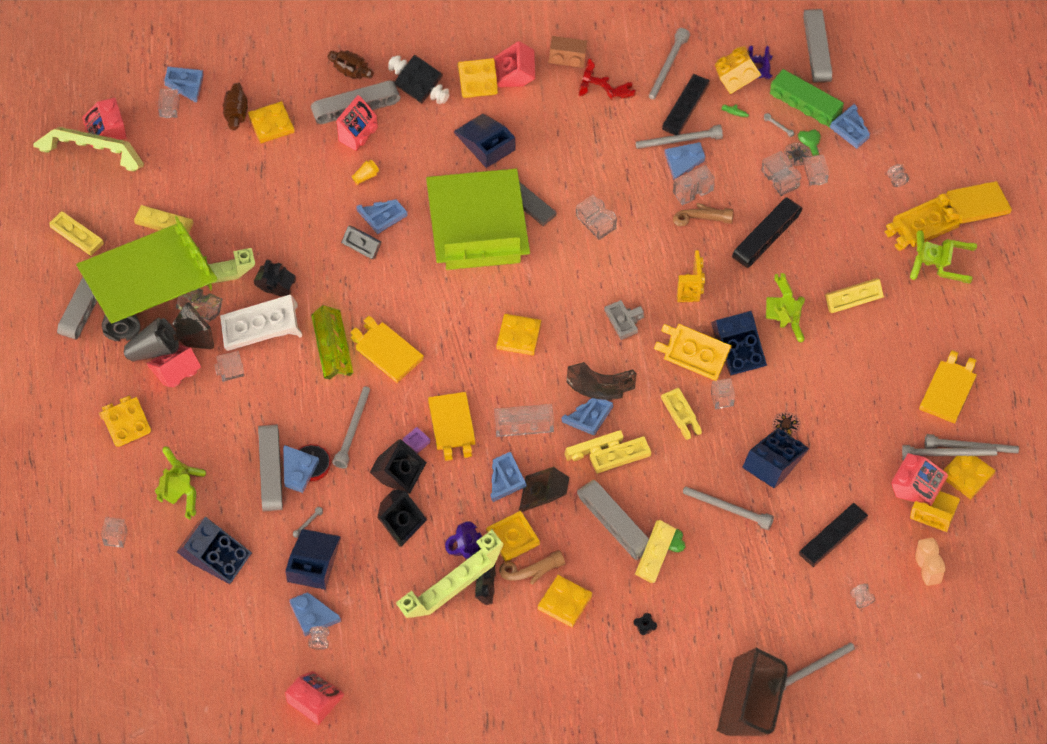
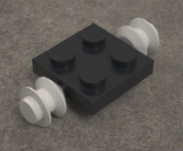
M415 54L408 63L405 59L401 61L400 55L390 59L388 63L389 70H395V74L399 75L394 83L405 93L423 104L430 93L431 100L437 99V104L445 103L448 100L449 90L447 88L442 90L443 85H437L443 76L441 72Z

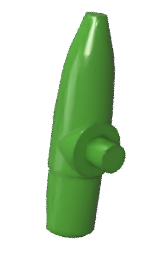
M724 104L721 110L730 114L749 117V114L738 109L737 105L731 107Z

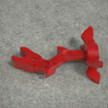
M588 59V67L584 71L582 83L580 84L582 89L579 90V97L588 93L589 83L602 86L611 100L613 97L626 98L635 96L636 90H628L632 88V82L612 88L607 83L609 77L597 78L591 76L594 74L593 69L595 65L591 59Z

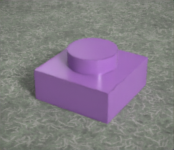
M418 427L403 438V441L416 453H419L430 444V438Z

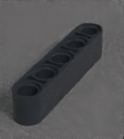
M788 197L783 199L734 250L732 258L746 268H749L799 217L803 208Z

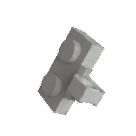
M622 300L604 308L620 340L638 333L635 324L644 318V311L641 306L633 310L630 308L626 309Z

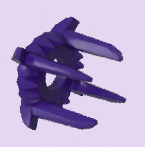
M751 45L748 49L750 58L754 64L760 63L763 66L761 69H758L761 76L757 78L770 79L773 76L769 73L771 70L770 61L773 56L770 54L769 46H766L764 57H762L761 55L753 56V45Z

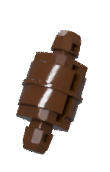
M342 50L339 53L335 51L329 52L328 59L334 62L333 67L337 68V71L344 76L352 79H361L362 77L371 79L373 77V70L368 68V63L356 53L344 52Z
M234 83L231 90L227 91L224 97L223 114L230 130L238 129L239 124L245 121L248 110V99L240 83Z

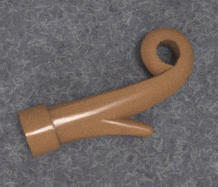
M697 203V207L700 209L681 210L673 216L674 224L680 227L687 225L689 218L723 221V223L732 224L733 209L725 208L721 210Z
M558 550L539 562L517 571L514 563L505 562L500 566L499 572L504 579L509 581H518L533 576L530 584L533 585L549 570L565 565V560L561 551ZM511 568L512 572L508 573L506 569Z

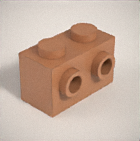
M552 36L548 63L584 68L587 40Z

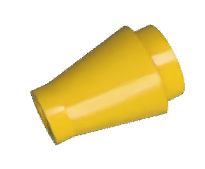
M372 160L365 161L351 177L359 185L377 176L376 173L379 172V169Z

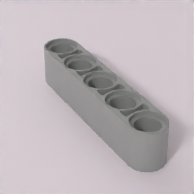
M804 10V27L813 82H831L832 67L823 10Z
M386 81L317 100L312 103L311 110L316 123L325 124L336 121L357 95L361 96L371 110L390 106L400 100L396 85L393 81Z
M84 278L81 279L58 324L57 333L59 335L78 339L97 303Z
M278 424L258 426L263 512L283 510Z
M591 480L578 489V497L635 560L640 559L649 538L597 481Z

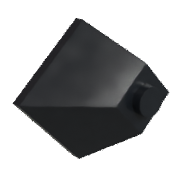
M399 439L378 456L370 473L383 485L396 490H404L410 494L427 462L404 441Z
M393 489L380 502L377 518L400 547L427 521L426 517L404 490Z

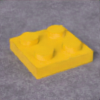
M282 101L248 112V117L260 144L295 133Z
M504 314L497 341V349L534 355L541 320Z
M956 456L943 471L948 475L946 482L971 500L992 478L996 470L977 456Z
M521 511L486 528L487 533L493 530L504 544L500 555L505 562L540 545L538 537Z
M557 575L538 604V610L573 628L592 598L593 593Z

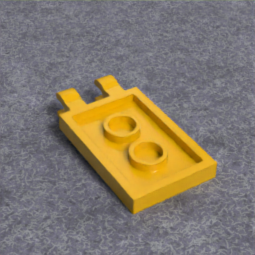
M997 181L947 191L946 194H940V200L936 202L939 208L951 205L952 208L946 209L948 215H944L946 222L959 220L960 224L1007 215L1012 210Z
M937 197L894 216L893 222L886 225L888 230L884 233L888 238L894 236L897 232L901 235L897 238L898 243L895 244L898 251H901L909 244L913 248L917 246L916 233L919 230L924 232V242H927L958 228L960 222L958 220L946 222L944 215H948L946 212L948 207L939 208L936 202L940 198Z
M371 316L363 320L366 323L364 327L368 330L367 333L363 335L356 327L350 332L352 334L350 338L357 343L356 350L396 383L403 379L424 359V355L383 322L377 325Z
M664 324L661 331L670 334L671 338L668 345L656 342L654 349L666 353L665 360L718 381L732 346L681 324H678L677 328Z
M951 350L947 362L940 361L919 410L955 424L976 379L977 374L972 372L977 360L969 357L966 367L956 364L959 353Z
M466 392L428 397L437 450L443 449L445 461L453 460L452 448L462 447L464 458L472 457L471 445H475V436Z

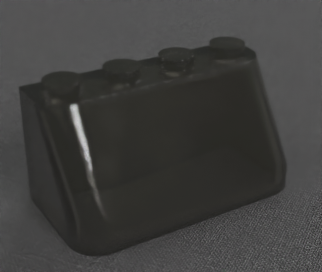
M757 647L734 658L717 727L718 732L726 736H767L774 732L788 674V667L783 660Z

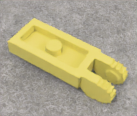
M679 388L661 395L663 403L686 440L691 438L690 431L686 426L690 423L697 435L702 434L696 416Z

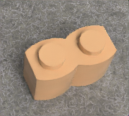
M934 538L919 540L915 554L916 561L922 568V579L927 586L940 584L945 572V564L938 555L939 547Z

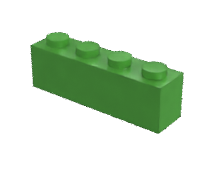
M784 69L771 82L770 94L773 97L784 101L790 107L800 110L806 116L816 119L823 125L830 127V124L842 114L843 102Z

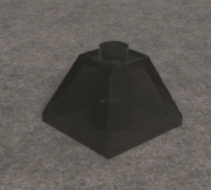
M189 302L186 303L172 323L176 333L173 335L174 339H178V342L180 341L187 347L213 349L214 343L211 327Z
M555 467L527 475L525 478L527 487L523 488L519 510H529L566 495L570 477Z

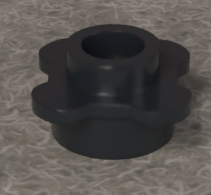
M645 613L641 618H635L633 621L634 626H637V630L641 635L649 634L652 630L657 629V623L653 622L649 613Z

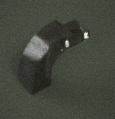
M585 362L568 366L566 382L572 389L584 396L601 400H614L623 398V392L635 389L637 373L632 369L614 375H604L593 371Z

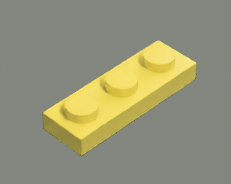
M143 205L140 206L134 219L135 224L155 230H162L176 224V216L188 233L193 225V219Z
M63 211L49 223L53 230L90 256L104 244L103 239Z
M878 278L825 294L830 313L884 297L880 279Z
M620 430L568 447L564 453L567 461L571 459L577 461L582 459L584 455L619 445L623 440L622 432Z
M643 436L591 453L590 460L596 474L649 457L651 456V450Z
M661 520L656 521L635 575L650 583H655L676 528Z

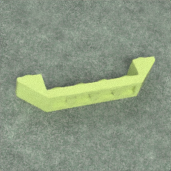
M63 127L53 129L33 145V147L39 148V151L50 152L57 148L58 140L63 142L72 140L76 141L77 145H93L95 149L109 148L114 153H121L122 151L120 166L126 167V170L137 171L144 164L128 141Z
M252 248L233 251L234 260L209 264L218 278V281L213 283L239 279L254 267L255 260Z
M489 531L476 541L481 550L419 597H416L410 591L397 601L396 604L405 617L430 615L495 565L504 545L494 531Z

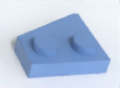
M167 67L164 80L165 86L197 102L204 75L203 70Z
M855 104L830 124V128L856 149L869 139V131L864 126V121L859 116Z
M700 142L665 149V156L674 181L679 180L682 174L685 172L689 173L695 166L705 161V155Z
M390 200L384 203L376 202L373 203L374 206H356L357 212L377 234L407 217V211L397 200Z
M595 396L588 400L586 404L578 406L574 413L569 416L566 414L562 416V423L595 436L612 410L613 403Z
M284 445L285 487L303 493L319 463V458Z
M511 451L493 459L491 499L493 502L527 487Z
M308 592L289 600L305 636L341 622L338 614Z

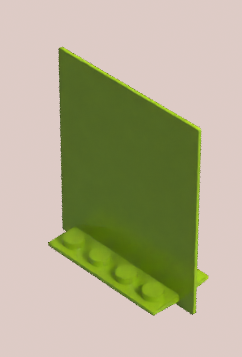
M517 168L426 177L436 262H446V270L520 263V255L530 254Z
M177 216L175 217L176 224L76 264L111 324L207 285L212 290V283L218 281V278L207 263V256L203 257L199 247L196 246Z

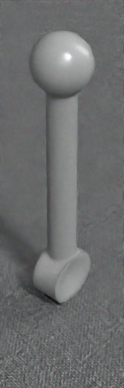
M769 113L764 114L765 121L772 122L784 130L789 137L794 136L793 130H788L772 119Z
M317 507L315 513L298 530L293 531V536L298 538L302 529H305L317 516L323 514V509Z

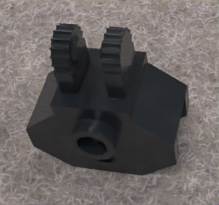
M266 260L265 264L260 266L254 279V285L262 291L281 297L290 295L291 285L296 282L294 274L289 272L281 263L273 264L271 260Z

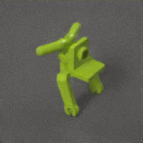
M921 230L917 231L918 255L915 257L910 274L912 280L917 279L921 265L925 263L927 266L936 265V268H938L937 274L942 278L958 280L963 283L972 282V276L945 272L943 267L951 264L953 247L975 251L977 249L976 243H965L947 239L939 246L930 242H924V232Z
M781 273V277H778V274H775L774 280L777 282L783 297H767L766 319L780 321V328H784L788 323H791L797 341L803 342L805 338L800 329L799 320L805 298L800 296L795 300L786 275Z
M165 446L162 452L173 467L170 471L165 468L163 471L164 475L160 477L159 486L155 489L157 500L163 502V499L171 504H175L185 493L187 495L185 517L190 520L191 516L194 517L196 515V490L190 485V475L204 477L206 471L189 467L176 459L170 448Z

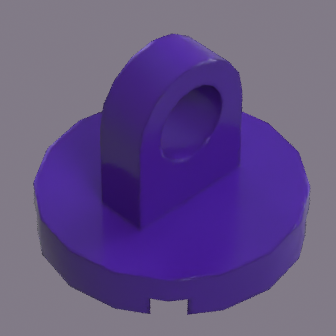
M471 521L460 523L456 534L446 540L445 549L447 553L454 556L463 555L466 559L477 553L479 545L476 541L482 537L480 532L477 533L476 531L477 526ZM457 541L458 547L456 550H453V544Z

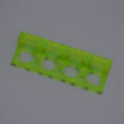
M322 305L311 314L323 376L329 380L338 373L351 376L353 369L341 312L339 309ZM330 314L335 315L336 322L330 317ZM333 328L338 333L339 337L334 333ZM336 344L342 349V353L337 349ZM340 361L345 365V368L341 367Z

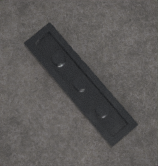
M696 74L692 75L663 123L662 130L674 135H680L708 88L710 80Z
M853 503L799 551V555L814 567L868 519V515Z

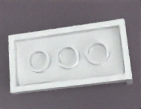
M287 295L220 315L224 348L229 351L287 334L302 337V332L297 325L295 310L298 304L292 295Z

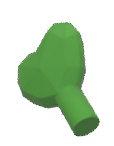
M815 129L809 132L800 131L798 134L799 140L810 148L813 157L819 156L817 145L821 139L820 133Z
M676 529L668 550L681 552L685 549L686 546L682 540L683 533L681 530Z

